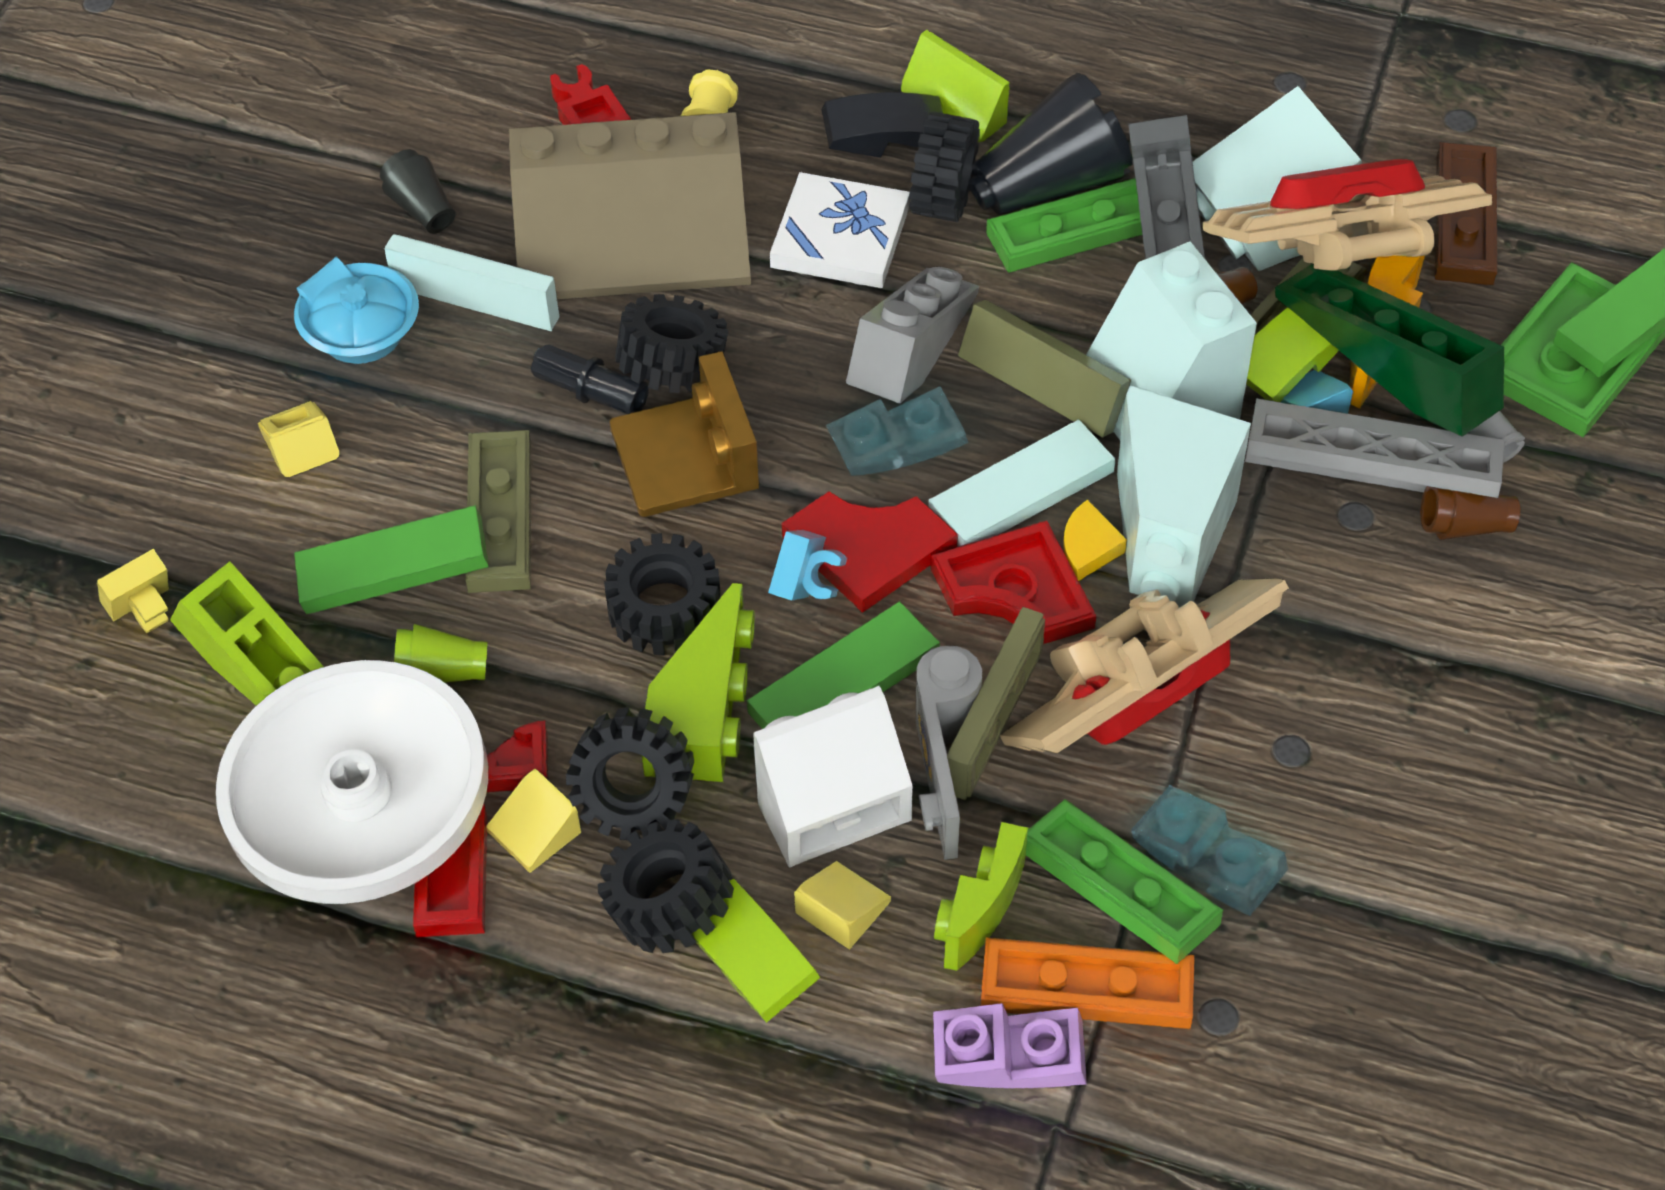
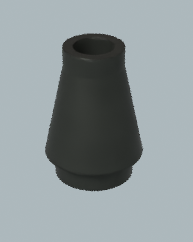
M407 149L394 154L384 163L380 170L383 192L419 221L428 233H439L452 224L456 217V212L449 204L428 157L419 155L415 150Z

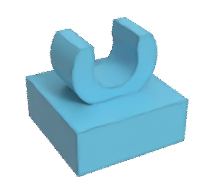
M806 530L786 531L768 593L791 601L807 598L809 594L818 599L836 597L838 589L821 583L818 578V569L824 562L834 566L846 565L847 557L837 550H823L826 539L824 536Z

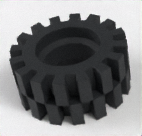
M934 111L929 113L928 120L926 119L923 125V134H920L918 141L919 150L915 153L914 158L915 169L911 175L913 185L909 194L911 213L959 222V218L962 217L964 207H966L968 202V191H971L968 180L972 179V165L976 162L975 158L979 150V143H977L980 136V129H978L979 121Z
M654 294L653 302L646 296L637 298L636 304L630 302L625 306V311H622L615 354L616 363H620L619 369L623 374L632 372L631 380L638 384L646 379L649 380L648 388L659 390L660 385L669 386L670 393H680V387L685 386L690 393L692 392V384L701 382L699 357L721 351L723 354L725 353L729 330L726 329L727 322L724 318L718 319L719 312L713 308L703 311L704 303L694 300L691 304L684 303V296L674 295L673 301H667L664 294Z
M662 533L651 534L652 545L644 546L641 538L631 541V555L621 548L614 555L615 565L609 563L607 566L604 586L609 621L612 628L616 627L617 637L624 643L631 638L633 649L642 653L647 643H651L653 655L665 656V645L673 644L676 653L721 598L718 568L715 569V559L710 552L703 555L702 545L695 540L685 548L684 536L673 534L671 544L663 543ZM671 583L687 590L685 597L668 605H653L639 598L641 592L656 584Z
M630 707L619 708L614 718L610 719L608 713L598 717L592 728L588 726L582 734L569 761L571 765L566 773V785H573L568 796L572 806L574 807L582 803L584 808L579 817L587 825L595 817L602 821L598 832L608 837L612 827L621 829L620 840H627L626 837L636 830H641L642 836L645 837L648 835L647 825L657 821L665 830L668 820H674L676 813L681 812L689 793L694 773H691L694 757L692 751L685 752L688 740L682 731L673 736L670 732L673 722L663 716L659 724L650 721L652 710L641 708L638 717H630ZM621 752L640 754L652 764L656 773V783L649 791L643 794L629 795L620 792L611 785L607 778L606 762L612 756Z
M668 820L666 831L662 829L658 821L648 824V835L643 838L639 836L637 831H634L626 837L631 846L627 850L616 846L609 854L616 864H603L600 872L601 877L605 881L598 884V894L603 899L601 901L603 907L632 945L636 946L638 944L643 951L653 953L656 945L662 953L674 952L675 940L678 939L685 948L695 944L696 941L692 933L699 928L707 936L715 928L710 917L716 915L723 918L729 909L723 899L733 897L734 888L729 880L733 879L731 871L705 832H701L697 825L690 822L684 827L680 820ZM683 874L670 890L659 896L649 898L662 882L673 876Z

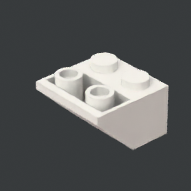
M880 686L861 693L842 694L826 706L796 717L784 716L778 718L764 729L753 732L758 806L789 868L912 821V782L887 701Z

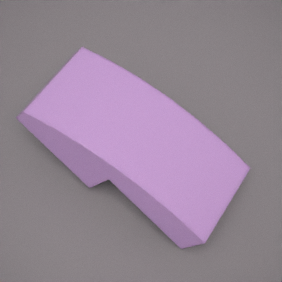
M1003 1003L933 1012L935 1077L939 1083L986 1088H1045L1087 1084L1083 1020L1078 1007L1008 1016Z

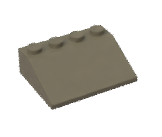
M736 112L509 129L510 176L517 267L554 277L557 299L751 285Z

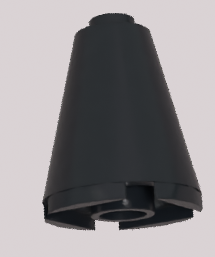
M1076 73L1065 79L972 165L974 177L968 180V185L975 200L983 210L991 207L998 215L1122 179L1131 172L1128 167L1133 165V157L1121 125L1112 110L1104 114L1101 108L1093 102L1095 98L1102 94L1085 75Z

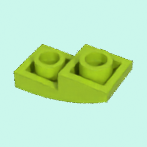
M1287 307L1254 336L1246 385L1265 400L1281 402L1311 368L1319 373L1339 350Z
M1001 822L996 847L983 846L976 878L960 875L954 901L942 898L935 925L934 939L945 941L944 968L958 971L980 950L986 942V937L990 938L1000 924L1011 904L1024 868L1028 827Z
M733 878L729 880L734 888L733 897L723 899L729 908L723 918L716 915L710 917L715 928L707 936L700 928L693 932L692 935L696 944L719 967L735 990L767 1023L820 979V976L781 929Z

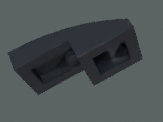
M881 92L841 97L825 101L821 109L829 149L881 158L889 142L919 147L920 134H923V125L925 120H928L929 113L933 111L943 113L939 96L903 92Z

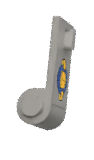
M940 646L931 649L922 656L917 665L916 727L930 790L928 794L919 795L925 830L930 831L933 830L934 826L938 827L944 860L958 858L960 823L945 744L954 742L982 687V667L977 657L970 651L958 646Z

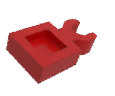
M583 64L576 66L578 82L575 84H565L557 74L550 75L552 97L557 103L559 120L563 125L631 120L608 85L593 89L592 73L587 66Z

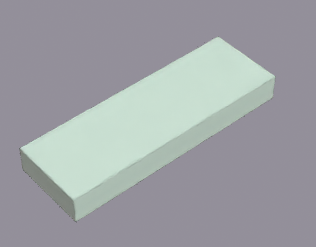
M395 234L392 235L384 248L388 267L403 274L413 284L417 295L552 331L559 319L555 282L552 276Z
M1078 419L929 499V508L958 534L957 547L997 536L1113 473L1115 458Z

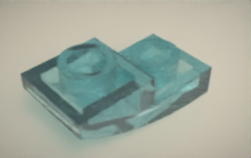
M941 386L889 411L886 410L882 400L879 399L826 425L851 476L873 474L909 466L969 443L965 431Z
M1171 785L1131 829L1133 839L1171 870L1209 895L1251 916L1288 871L1285 852L1229 828L1225 809Z

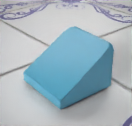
M1313 370L1308 372L1283 398L1281 403L1348 414L1353 390L1348 384L1323 372L1318 373Z

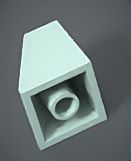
M1297 86L1192 162L1199 214L1205 221H1208L1217 209L1271 201L1283 176L1363 163L1299 86ZM1220 237L1235 259L1245 254L1258 271L1299 256L1297 248L1281 250L1278 246V240L1247 244Z
M1190 241L1137 263L1086 355L1131 379V386L1240 419L1257 323ZM1125 400L1113 431L1120 441Z
M1130 385L1125 400L1117 467L1123 536L1127 539L1125 555L1130 593L1140 595L1144 592L1159 590L1161 596L1167 595L1170 601H1175L1178 604L1179 608L1189 601L1194 602L1237 502L1251 423Z

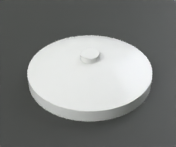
M361 660L329 665L299 676L281 686L261 701L241 722L224 751L217 774L216 805L223 830L239 860L255 877L274 890L290 897L323 904H346L377 899L402 890L426 877L441 866L464 842L477 821L486 797L488 785L487 753L478 724L471 710L450 686L437 677L409 665L380 660Z

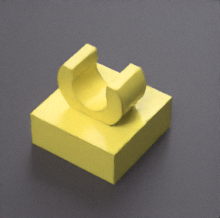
M154 549L97 580L100 602L113 622L132 611L143 630L149 633L169 621L165 614L168 611V607L160 596L169 590L167 568Z

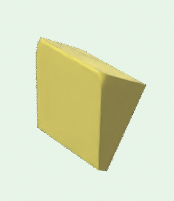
M309 401L264 418L258 423L272 456L285 477L294 476L339 457V449L328 418L315 402Z
M533 769L521 780L486 826L487 832L529 873L581 833L576 807H573L571 801L536 769Z
M838 861L804 881L794 892L795 913L849 950L891 902V896Z

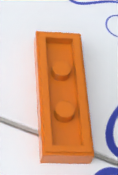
M986 937L981 1006L1003 1003L1006 1012L1013 1014L1078 1007L1082 1020L1190 1029L1193 1019L1195 955H1187L1176 964L1161 952Z

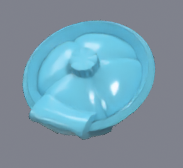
M335 257L306 282L297 287L299 297L295 304L294 321L299 334L314 348L329 353L335 359L353 364L368 363L383 358L395 349L401 338L409 331L416 320L419 300L413 284L400 272L374 263H352L345 265L338 257Z

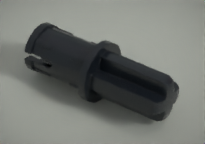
M549 344L538 348L533 356L532 374L539 379L574 392L579 402L588 403L589 400H593L626 415L642 411L649 393L648 383L642 381L638 384L631 380V377L604 367V361L601 358L592 357L587 360Z

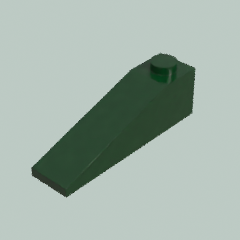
M1311 264L1275 287V297L1414 414L1463 437L1504 408V346L1338 270L1314 269V264Z

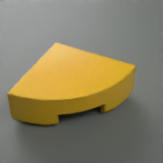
M1086 500L1075 509L1068 519L1064 532V554L1078 581L1123 555L1126 551L1127 539L1089 500Z

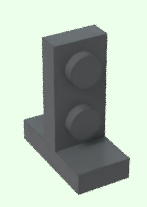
M1187 115L1129 123L1145 258L1148 259L1191 241L1205 259Z

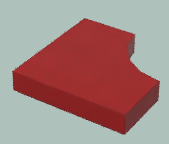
M828 491L781 523L783 538L786 531L806 530L826 537L823 550H837L847 557V562L844 566H834L824 562L818 571L862 613L931 565V555L957 547L958 534L917 496L896 506L869 508L847 503Z
M1047 520L931 555L930 569L953 616L980 613L1001 617L1014 624L1022 607H1026L1044 614L1043 644L1095 629L1096 614Z

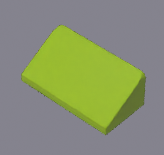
M925 30L921 33L902 80L901 92L939 96L944 114L979 121L978 129H980V136L978 142L985 141L1007 123L1009 81L932 32Z

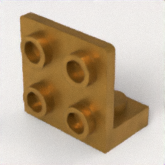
M722 351L699 357L701 382L692 384V399L614 417L610 420L611 433L638 513L642 517L759 489L757 442Z

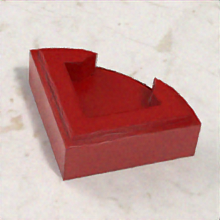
M545 720L518 727L513 731L514 735L503 742L494 752L487 755L488 785L486 793L514 791L521 780L533 769L538 770L549 781L548 733Z

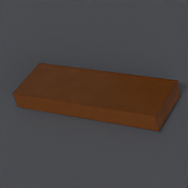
M1440 142L1436 156V176H1442L1445 180L1458 179L1462 183H1477L1486 194L1492 195V205L1436 215L1435 280L1494 285L1497 274V147Z

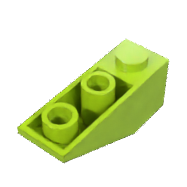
M732 583L648 686L645 709L653 711L650 721L659 724L663 716L673 722L670 730L673 736L681 731L688 740L685 752H693L694 765L691 773H694L693 780L723 782L726 757H738L741 720L740 718L732 717L733 703L745 702L748 664L739 663L741 648L752 649L755 629V611L744 610L742 584ZM642 756L644 776L656 777L652 764Z

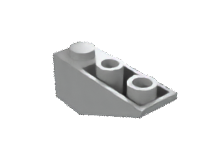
M932 267L924 269L860 318L846 384L897 403L904 401L924 383L976 298L980 286L962 280L961 274L949 268Z

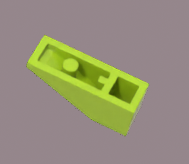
M230 561L181 599L170 619L209 665L256 706L286 683L313 670L324 667Z

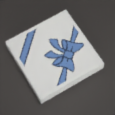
M799 172L770 251V268L846 281L857 285L883 288L910 207V192Z

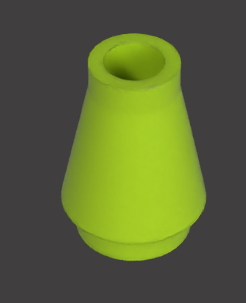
M414 624L413 630L397 629L394 662L428 672L444 683L471 679L485 680L488 642L473 641Z

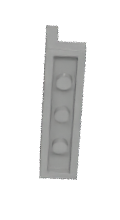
M1256 398L1245 462L1424 492L1427 486L1498 498L1502 484L1504 440L1466 434L1461 437L1448 430Z

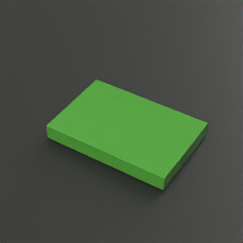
M1571 262L1501 344V346H1504V395L1573 433L1584 437L1665 338V327L1600 378L1553 344L1558 328L1613 288L1615 284Z

